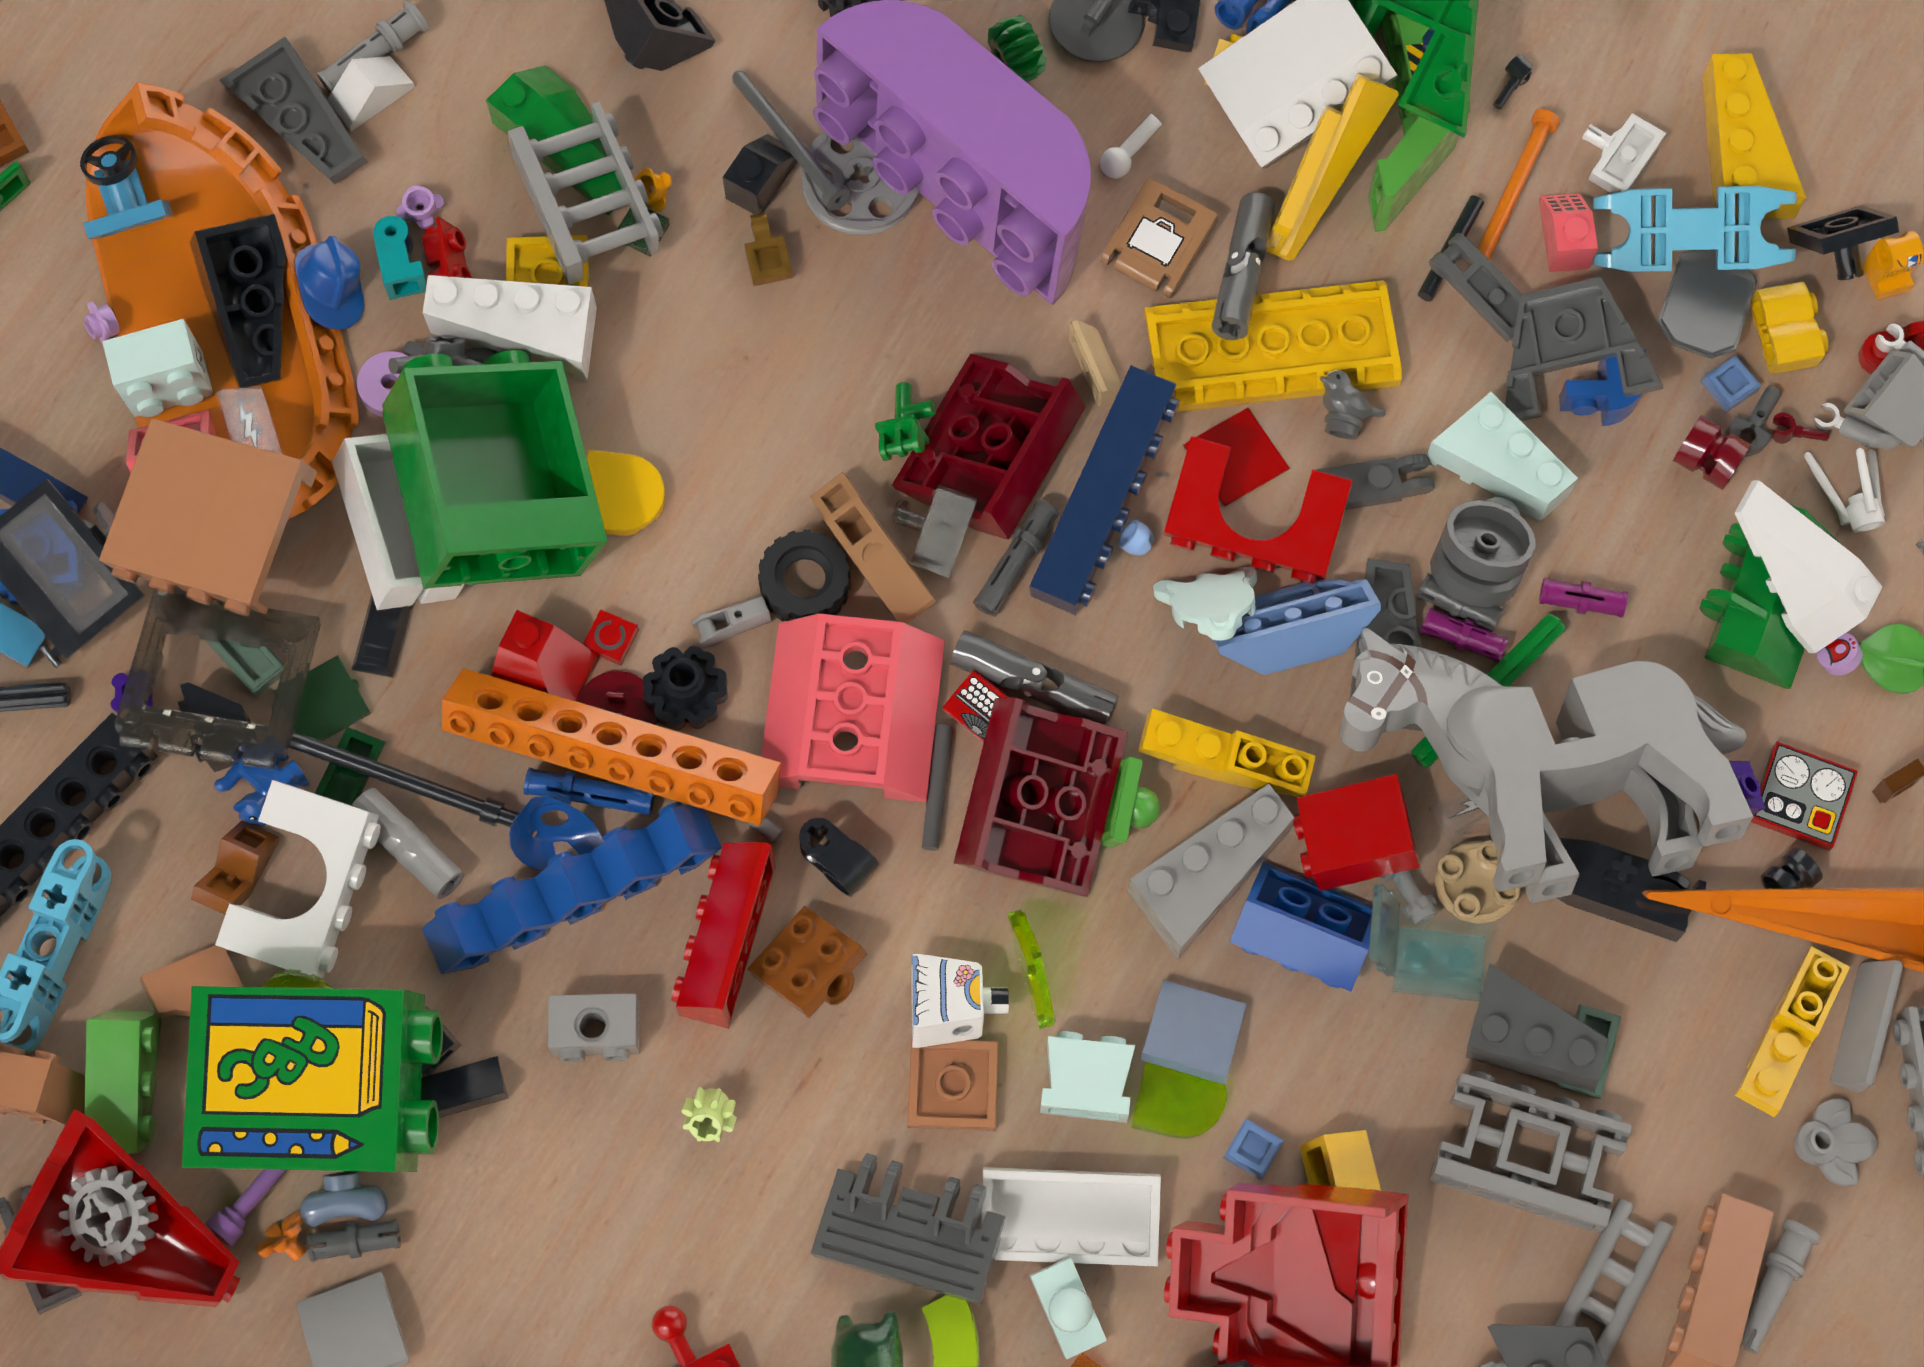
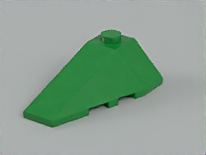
M547 66L513 73L486 99L494 125L507 135L509 130L523 126L529 140L535 138L537 142L593 123L591 114L575 89ZM597 138L545 156L542 163L554 173H559L606 157L607 154L600 139ZM614 171L572 185L574 189L589 201L622 190ZM614 210L605 212V214L609 216Z

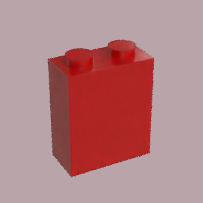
M1397 774L1296 798L1299 814L1293 815L1295 817L1293 823L1298 840L1305 839L1307 852L1300 853L1305 877H1313L1319 891L1420 868L1404 791Z

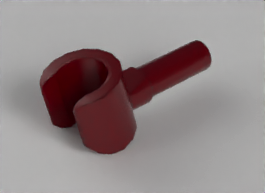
M1778 413L1773 418V424L1783 425L1789 429L1787 431L1773 430L1772 438L1777 443H1787L1793 437L1827 441L1829 438V431L1796 425L1794 417L1789 413Z

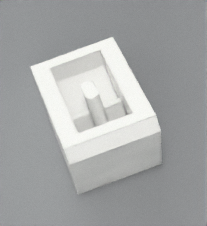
M391 56L351 59L327 100L341 121L352 132L411 91L415 86Z

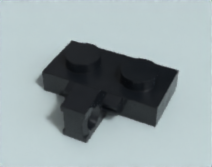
M1130 0L1128 13L1148 16L1147 21L1156 24L1152 46L1188 53L1192 51L1200 0Z

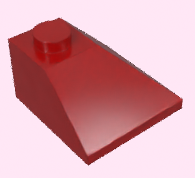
M516 610L498 646L491 676L576 701L598 659V655L555 625Z

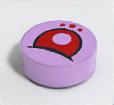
M1846 632L1818 651L1817 659L1826 672L1841 676L1852 672L1858 667L1863 653L1855 637Z

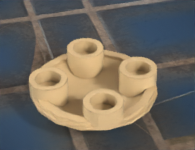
M1491 840L1462 843L1447 852L1439 861L1435 878L1438 898L1446 910L1462 921L1475 924L1495 922L1508 914L1518 901L1521 887L1501 892L1496 891L1493 878L1497 869V852Z

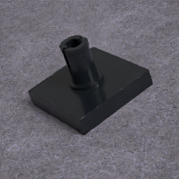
M1858 206L1787 227L1791 244L1823 255L1834 252L1838 273L1837 279L1851 280L1854 279L1853 274H1855V277L1864 275L1858 244L1899 233L1897 216L1865 206Z

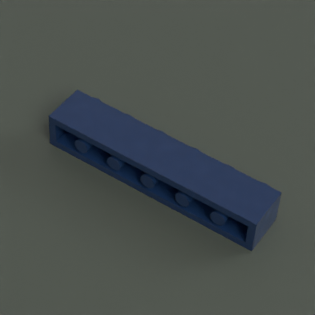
M1130 365L1029 586L1031 597L1074 615L1077 614L1080 605L1086 607L1089 605L1097 586L1096 583L1091 582L1097 568L1103 570L1106 568L1114 548L1108 545L1114 531L1122 532L1130 514V509L1125 508L1130 495H1139L1147 473L1142 471L1148 457L1156 458L1163 442L1164 436L1159 435L1164 421L1172 422L1179 407L1180 400L1175 398V383Z

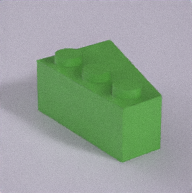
M109 1010L86 1021L85 1116L92 1117L126 1153L137 1154L146 1149L149 1142L153 1141L155 1134V1118L152 1115V1105L156 1090V1066L161 1018L157 1017L155 1011Z

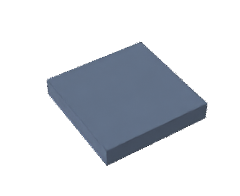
M1163 980L1140 1060L1225 1085L1247 1004Z

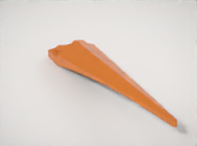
M1924 887L1646 890L1642 892L1650 900L1756 926L1881 961L1897 960L1902 962L1903 967L1924 973Z

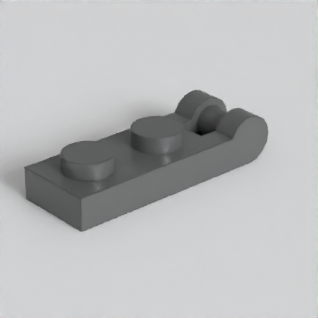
M1457 233L1448 242L1449 247L1443 253L1437 252L1429 260V265L1437 275L1445 278L1506 342H1509L1514 337L1519 299L1522 294L1467 237ZM1460 258L1470 265L1464 272L1455 265Z

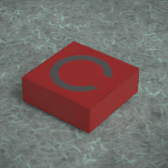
M600 609L583 645L595 652L599 657L621 666L639 631V627L637 624Z

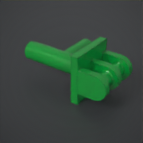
M900 382L896 385L894 418L875 423V429L879 433V453L883 461L891 460L892 455L895 454L905 457L908 455V451L915 450L916 453L924 452L925 444L929 443V438L918 420L935 416V404L933 400L911 404L912 386L907 382Z

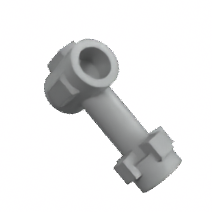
M1410 870L1379 877L1382 882L1394 879L1408 904L1402 911L1407 920L1412 919L1415 926L1437 915L1435 899L1432 894L1428 896L1422 895L1409 873Z

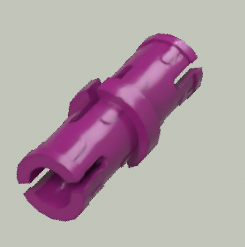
M1543 578L1539 604L1576 609L1578 614L1585 615L1586 611L1622 618L1627 606L1628 592L1591 587V582L1581 581L1579 585Z
M1431 607L1420 631L1422 634L1436 637L1455 645V650L1462 652L1465 649L1485 656L1499 663L1508 641L1506 636H1501L1473 625V620L1466 618L1463 621L1453 618Z

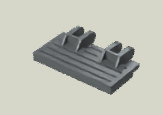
M869 1153L864 1155L857 1175L849 1171L837 1169L811 1250V1254L814 1257L981 1305L1006 1219L1004 1215L986 1211L981 1230L976 1229L986 1198V1186L979 1184L974 1186L969 1196L963 1221L961 1222L951 1219L960 1193L961 1181L958 1178H948L941 1200L937 1196L903 1187L896 1206L893 1205L901 1179L903 1163L894 1160L890 1162L878 1198L868 1195L877 1169L876 1155Z

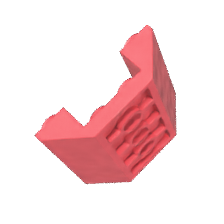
M815 614L779 623L761 757L781 762L779 787L800 789L801 780L884 789V798L926 803L945 640L903 622ZM859 651L867 656L868 662L863 668L853 670L844 664V658L850 652ZM847 731L856 735L858 743L853 749L843 751L835 747L833 741L841 732Z

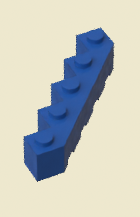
M681 802L671 803L663 807L659 811L660 817L646 828L628 830L625 826L618 827L603 836L604 842L590 853L572 855L571 852L567 851L553 856L547 861L548 867L535 878L516 880L515 877H507L494 883L491 886L492 892L479 903L460 906L458 902H451L441 906L434 912L435 917L422 927L441 974L474 969L489 962L488 954L511 946L516 950L545 937L544 931L560 922L568 921L570 925L602 911L600 906L616 897L624 896L625 900L654 888L657 886L656 881L659 878L672 873L674 870L678 869L682 875L696 869L722 848L705 809L683 805Z

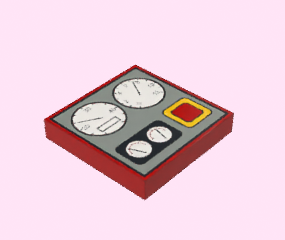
M1777 741L1773 745L1760 784V793L1765 809L1754 814L1751 822L1830 851L1834 847L1858 771Z

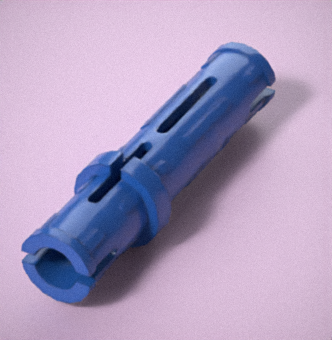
M529 767L524 783V795L547 796L559 799L570 805L572 802L645 814V816L651 815L655 794L625 785L576 777V772L567 771L564 775L535 770Z

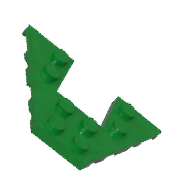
M1348 0L1372 37H1374L1387 9L1435 31L1398 106L1465 138L1479 0Z

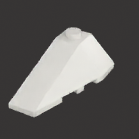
M1759 480L1752 481L1738 505L1735 515L1755 557H1762L1770 575V578L1766 580L1771 593H1778L1785 608L1781 616L1786 627L1808 653H1817L1867 618L1883 586L1858 557Z

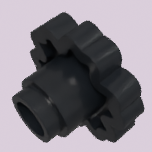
M691 646L684 653L676 647H671L663 654L655 656L652 661L654 672L647 673L643 677L642 683L644 687V702L648 707L654 708L656 721L678 731L685 727L687 723L694 729H701L707 722L716 720L719 714L717 705L724 703L728 699V680L726 672L716 668L714 655L703 651L698 646Z

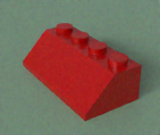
M764 842L724 843L721 854L713 855L707 876L708 879L713 880L709 895H701L696 910L695 919L701 921L696 936H689L683 959L689 961L684 977L678 976L676 978L672 991L671 1001L677 1002L676 1009L679 1016L729 1029L776 868L771 844Z

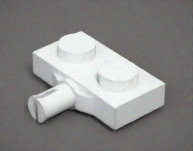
M1633 113L1624 126L1614 132L1612 136L1590 124L1582 139L1600 148L1602 152L1600 160L1592 170L1588 180L1610 193L1629 190L1663 142L1666 133Z

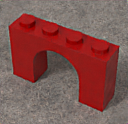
M1191 436L1164 530V536L1171 537L1170 545L1194 551L1195 545L1211 548L1210 556L1234 562L1236 556L1252 560L1250 567L1269 573H1274L1276 567L1292 571L1290 578L1309 584H1315L1316 578L1324 580L1353 480L1312 469L1302 507L1294 524L1277 537L1266 540L1249 539L1239 535L1229 527L1219 508V494L1230 458L1231 447Z

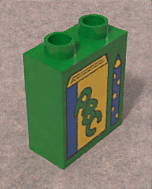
M192 986L182 1168L417 1172L418 1154H433L438 1142L439 1112L435 1100H420L422 1064H437L442 1052L443 1023L440 1012L438 1010H424L425 994L399 989Z

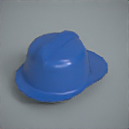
M329 236L324 242L309 245L299 251L295 259V272L301 299L307 313L315 322L329 329L342 330L350 328L357 323L364 311V298L359 278L360 262L355 252L347 245L338 242L336 236Z

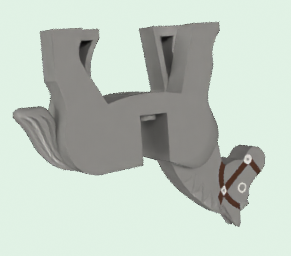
M1362 629V638L1359 640L1361 654L1355 658L1351 674L1356 678V691L1345 704L1339 727L1342 742L1355 751H1367L1376 746L1382 732H1394L1409 724L1418 725L1438 755L1442 768L1448 778L1489 817L1490 836L1497 852V869L1493 878V884L1497 892L1526 886V894L1530 904L1571 895L1579 877V872L1547 819L1545 812L1584 806L1610 797L1620 791H1625L1632 798L1648 823L1651 835V852L1648 868L1652 877L1693 868L1702 847L1744 837L1753 815L1730 762L1723 754L1741 748L1746 742V732L1743 728L1723 717L1709 703L1694 695L1686 682L1671 669L1655 662L1633 661L1572 678L1556 721L1563 741L1555 745L1532 687L1502 686L1488 675L1462 661L1416 646L1389 644L1370 629ZM1693 810L1695 811L1699 819V834L1694 820Z

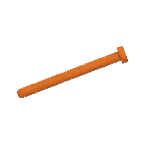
M1536 109L1531 118V124L1534 128L1477 248L1488 260H1490L1548 133L1556 132L1560 124V118L1552 111Z

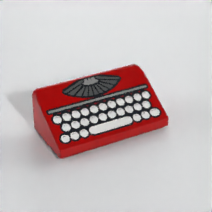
M973 670L947 700L942 709L984 743L994 699L1009 697L981 674Z

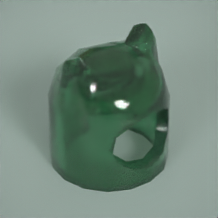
M886 1312L879 1322L854 1324L848 1315L840 1316L831 1349V1367H903V1346L900 1338L899 1322L895 1312Z

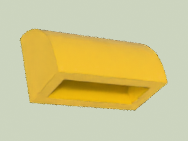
M1366 1130L1324 1134L1299 1146L1308 1184L1381 1191Z

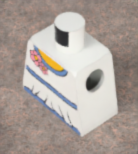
M912 954V1048L978 1039L982 1036L984 1014H1008V987H983L982 965L977 962Z

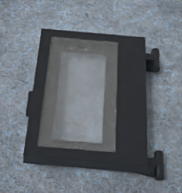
M45 479L0 516V581L55 647L52 650L47 644L43 645L40 650L53 666L58 668L62 664L58 658L59 656L63 655L65 659H68L145 597V595L135 583H130L111 575L113 568L99 561L107 537L97 525L89 528L50 480Z

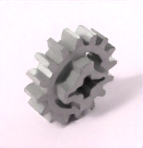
M110 1166L102 1169V1171L100 1168L86 1172L85 1177L75 1179L71 1183L75 1191L63 1194L62 1199L70 1207L65 1211L59 1212V1217L69 1220L70 1226L61 1232L63 1236L73 1234L76 1239L70 1247L72 1251L81 1248L86 1250L84 1261L90 1262L99 1257L101 1266L110 1265L115 1261L117 1264H121L131 1260L132 1255L143 1252L146 1247L142 1241L155 1236V1232L147 1227L148 1223L158 1220V1214L148 1211V1206L156 1201L155 1196H143L142 1191L147 1183L141 1181L133 1184V1171L127 1170L118 1174L117 1166Z

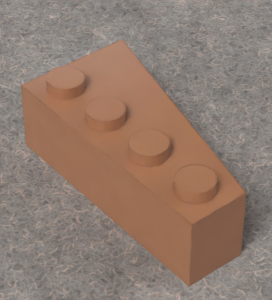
M1722 1193L1713 1207L1706 1205L1698 1225V1230L1702 1231L1703 1235L1700 1244L1695 1245L1689 1259L1688 1269L1691 1270L1688 1283L1684 1285L1677 1305L1679 1312L1669 1335L1662 1367H1735L1774 1214L1773 1211Z

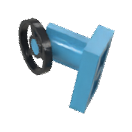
M111 135L99 138L92 142L81 156V170L91 183L99 186L108 216L83 223L88 239L98 240L173 217L168 200L160 199L148 203L136 168L138 161L137 151L133 144L125 137ZM105 145H123L117 151H107L100 157L92 156L96 150ZM130 150H131V158H130V160L124 162L125 159H126V157H127V155L129 154V152H130ZM87 163L100 169L94 171L95 176L88 173Z

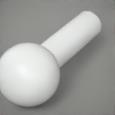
M1150 114L1120 147L1107 149L1100 158L1102 172L1107 177L1114 179L1127 175L1131 169V158L1159 129L1162 123L1154 115Z

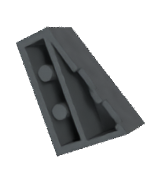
M1489 964L1467 1045L1466 1058L1595 1093L1609 1039L1492 964Z

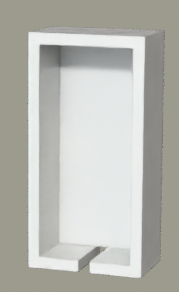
M387 434L345 438L332 464L376 609L383 610L411 606L417 597L420 604L456 599L465 584L461 586L423 589L414 552L415 545L412 543L403 505L404 498L401 496L393 462L394 455L391 452Z

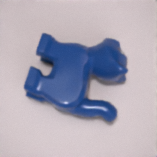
M274 737L265 743L264 746L245 753L227 771L223 778L215 781L214 787L218 792L228 791L243 778L256 791L245 795L233 806V809L239 812L240 820L244 819L248 824L265 826L267 824L258 820L272 780L297 788H305L309 785V782L294 760L284 768L280 769L278 767L279 762L285 761L290 757L280 741Z

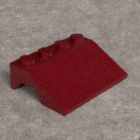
M970 353L937 408L936 415L931 418L924 430L929 438V443L925 444L924 452L916 453L915 450H912L892 486L901 493L976 531L1009 540L1086 406L1068 378L1062 377L1057 386L1030 380L1009 363Z
M995 698L954 864L1088 897L1128 732L1084 718L1057 714L1028 705L1022 699Z

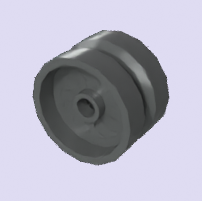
M1480 500L1462 503L1451 511L1430 560L1432 576L1443 591L1465 604L1486 608L1503 605L1514 597L1536 547L1534 532L1524 518L1503 505Z

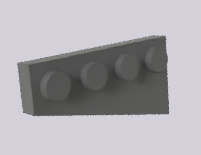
M283 37L220 79L221 83L334 184L368 163L286 37Z
M1368 558L1364 579H1367L1381 603V611L1366 628L1373 631L1389 644H1402L1421 648L1416 624L1417 614L1410 565ZM1361 634L1356 641L1354 662L1355 658L1361 654L1359 649V640L1362 638ZM1353 675L1351 682L1350 698L1356 691V678ZM1409 724L1402 728L1422 731L1416 724Z

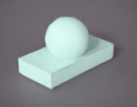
M1070 1257L1029 1275L1065 1359H1069L1107 1341L1092 1307L1091 1300Z

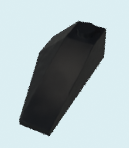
M275 214L194 231L189 243L201 284L239 390L279 381L281 374V328L286 252Z

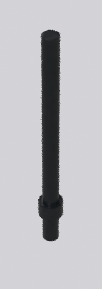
M297 732L293 734L289 744L291 749L479 816V821L495 827L499 823L511 828V824L519 814V812L505 808L504 802L490 797L485 801Z

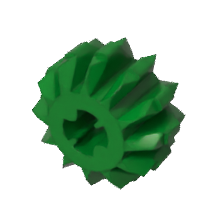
M1022 15L1005 18L996 22V25L988 29V44L991 48V53L1025 82L1028 83L1045 72L1046 57L1042 50L1043 46L1040 44L1032 24L1027 22L1026 18Z

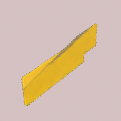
M1356 74L1341 111L1325 105L1269 234L1267 252L1288 261L1295 259L1397 99V90Z

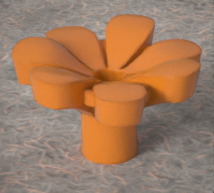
M300 1210L288 1215L282 1221L281 1227L277 1223L270 1225L265 1231L269 1238L259 1243L256 1253L266 1258L272 1253L277 1252L280 1254L284 1251L293 1262L299 1260L307 1250L297 1239L298 1233L302 1230L300 1226L303 1223Z

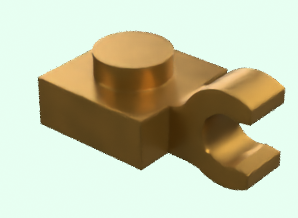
M766 212L750 215L755 241L745 243L744 247L753 286L793 278L784 235L771 237Z

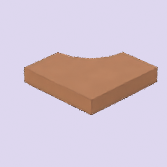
M216 945L150 971L140 977L143 989L158 1018L171 1015L190 1017L192 986L244 987L225 948Z

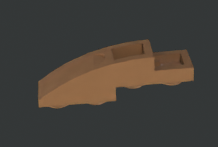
M843 472L810 496L838 541L899 622L908 624L937 602L897 544L890 538L852 482Z

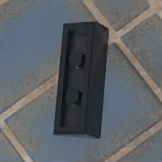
M498 1056L421 1078L420 1100H435L438 1106L439 1118L509 1099Z

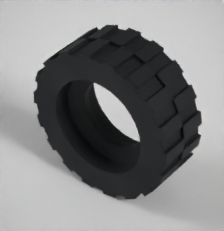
M811 530L788 532V535L775 539L774 544L771 547L768 546L764 551L763 560L760 559L758 580L761 595L766 602L768 610L770 612L773 611L781 621H790L815 614L837 615L841 611L843 603L846 604L848 600L851 578L847 556L844 550H840L839 544L834 539L830 540L827 538L826 534L821 532L813 533ZM812 560L818 563L824 570L825 583L822 589L815 595L799 597L792 594L786 588L784 583L785 572L796 561Z

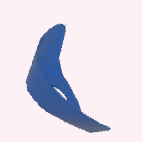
M547 796L531 798L511 824L509 833L510 847L514 855L525 865L539 871L547 868V861L556 855L554 842H568L579 854L590 853L604 842L600 831L588 816L570 804ZM560 810L568 815V820L560 825H548L541 820V816L547 811Z

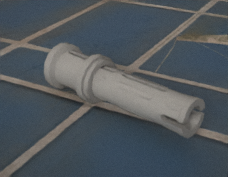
M410 0L405 1L403 9L387 21H378L374 27L375 31L369 37L358 43L330 66L317 73L319 80L330 93L333 91L351 59L382 57L390 51L393 53L399 52L403 49V43L419 31L426 32L429 30L430 27L426 19Z
M1784 1220L1782 1224L1784 1229L1783 1235L1773 1253L1768 1252L1765 1258V1265L1768 1267V1270L1751 1302L1741 1345H1746L1744 1350L1753 1354L1759 1353V1348L1792 1281H1798L1799 1278L1803 1277L1805 1270L1802 1266L1812 1246L1818 1245L1821 1240V1236L1818 1233L1793 1220Z

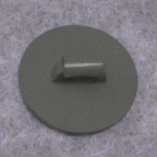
M1053 0L1049 13V24L1055 40L1065 51L1082 60L1105 62L1123 56L1134 47L1141 35L1143 17L1139 14L1128 13L1130 0Z

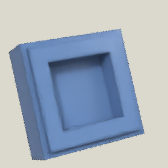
M1736 355L1705 375L1701 381L1726 413L1758 392L1761 384Z
M1245 1118L1223 1159L1262 1180L1284 1140Z

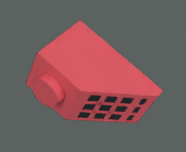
M1580 193L1540 196L1539 205L1549 272L1589 269L1597 252L1598 245L1593 212Z

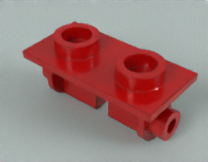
M437 217V226L426 228L425 235L422 237L426 264L429 267L438 264L441 266L429 271L428 275L472 278L466 266L464 254L466 240L462 231L441 217Z

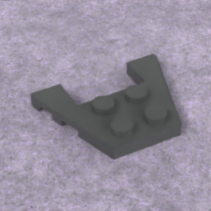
M1601 276L1520 296L1512 344L1514 348L1511 370L1508 371L1506 382L1508 389L1505 406L1520 421L1542 417L1535 380L1536 375L1613 357L1618 359L1623 393L1626 397L1664 389L1662 381Z

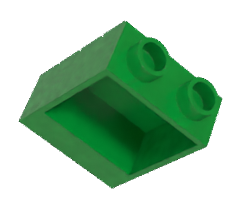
M509 350L494 354L482 362L485 365L453 366L452 359L444 354H427L408 361L403 366L401 374L382 404V415L390 449L394 455L393 462L401 496L404 498L403 505L412 543L415 545L414 552L423 589L461 586L462 584L477 585L581 576L607 543V537L562 361L531 362L529 354L520 350Z

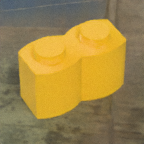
M1804 281L1756 290L1750 306L1770 375L1818 367L1825 357V353L1828 352V338L1826 332L1823 329H1819L1814 318L1818 313L1815 294L1808 291Z

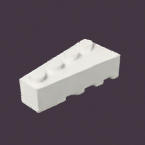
M428 275L422 313L430 333L438 336L461 337L466 339L467 345L476 348L486 347L498 352L509 350L524 351L529 354L531 362L562 361L565 373L573 375L574 379L584 382L588 380L597 310L591 287Z

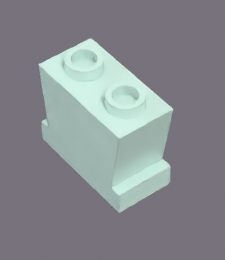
M1069 1031L1057 1032V1037L1048 1036L1047 1054L1050 1089H1042L1040 1113L1127 1123L1131 1097H1123L1122 1094L1135 1045H1127L1126 1039L1116 1036L1100 1037V1042L1083 1040L1082 1034Z

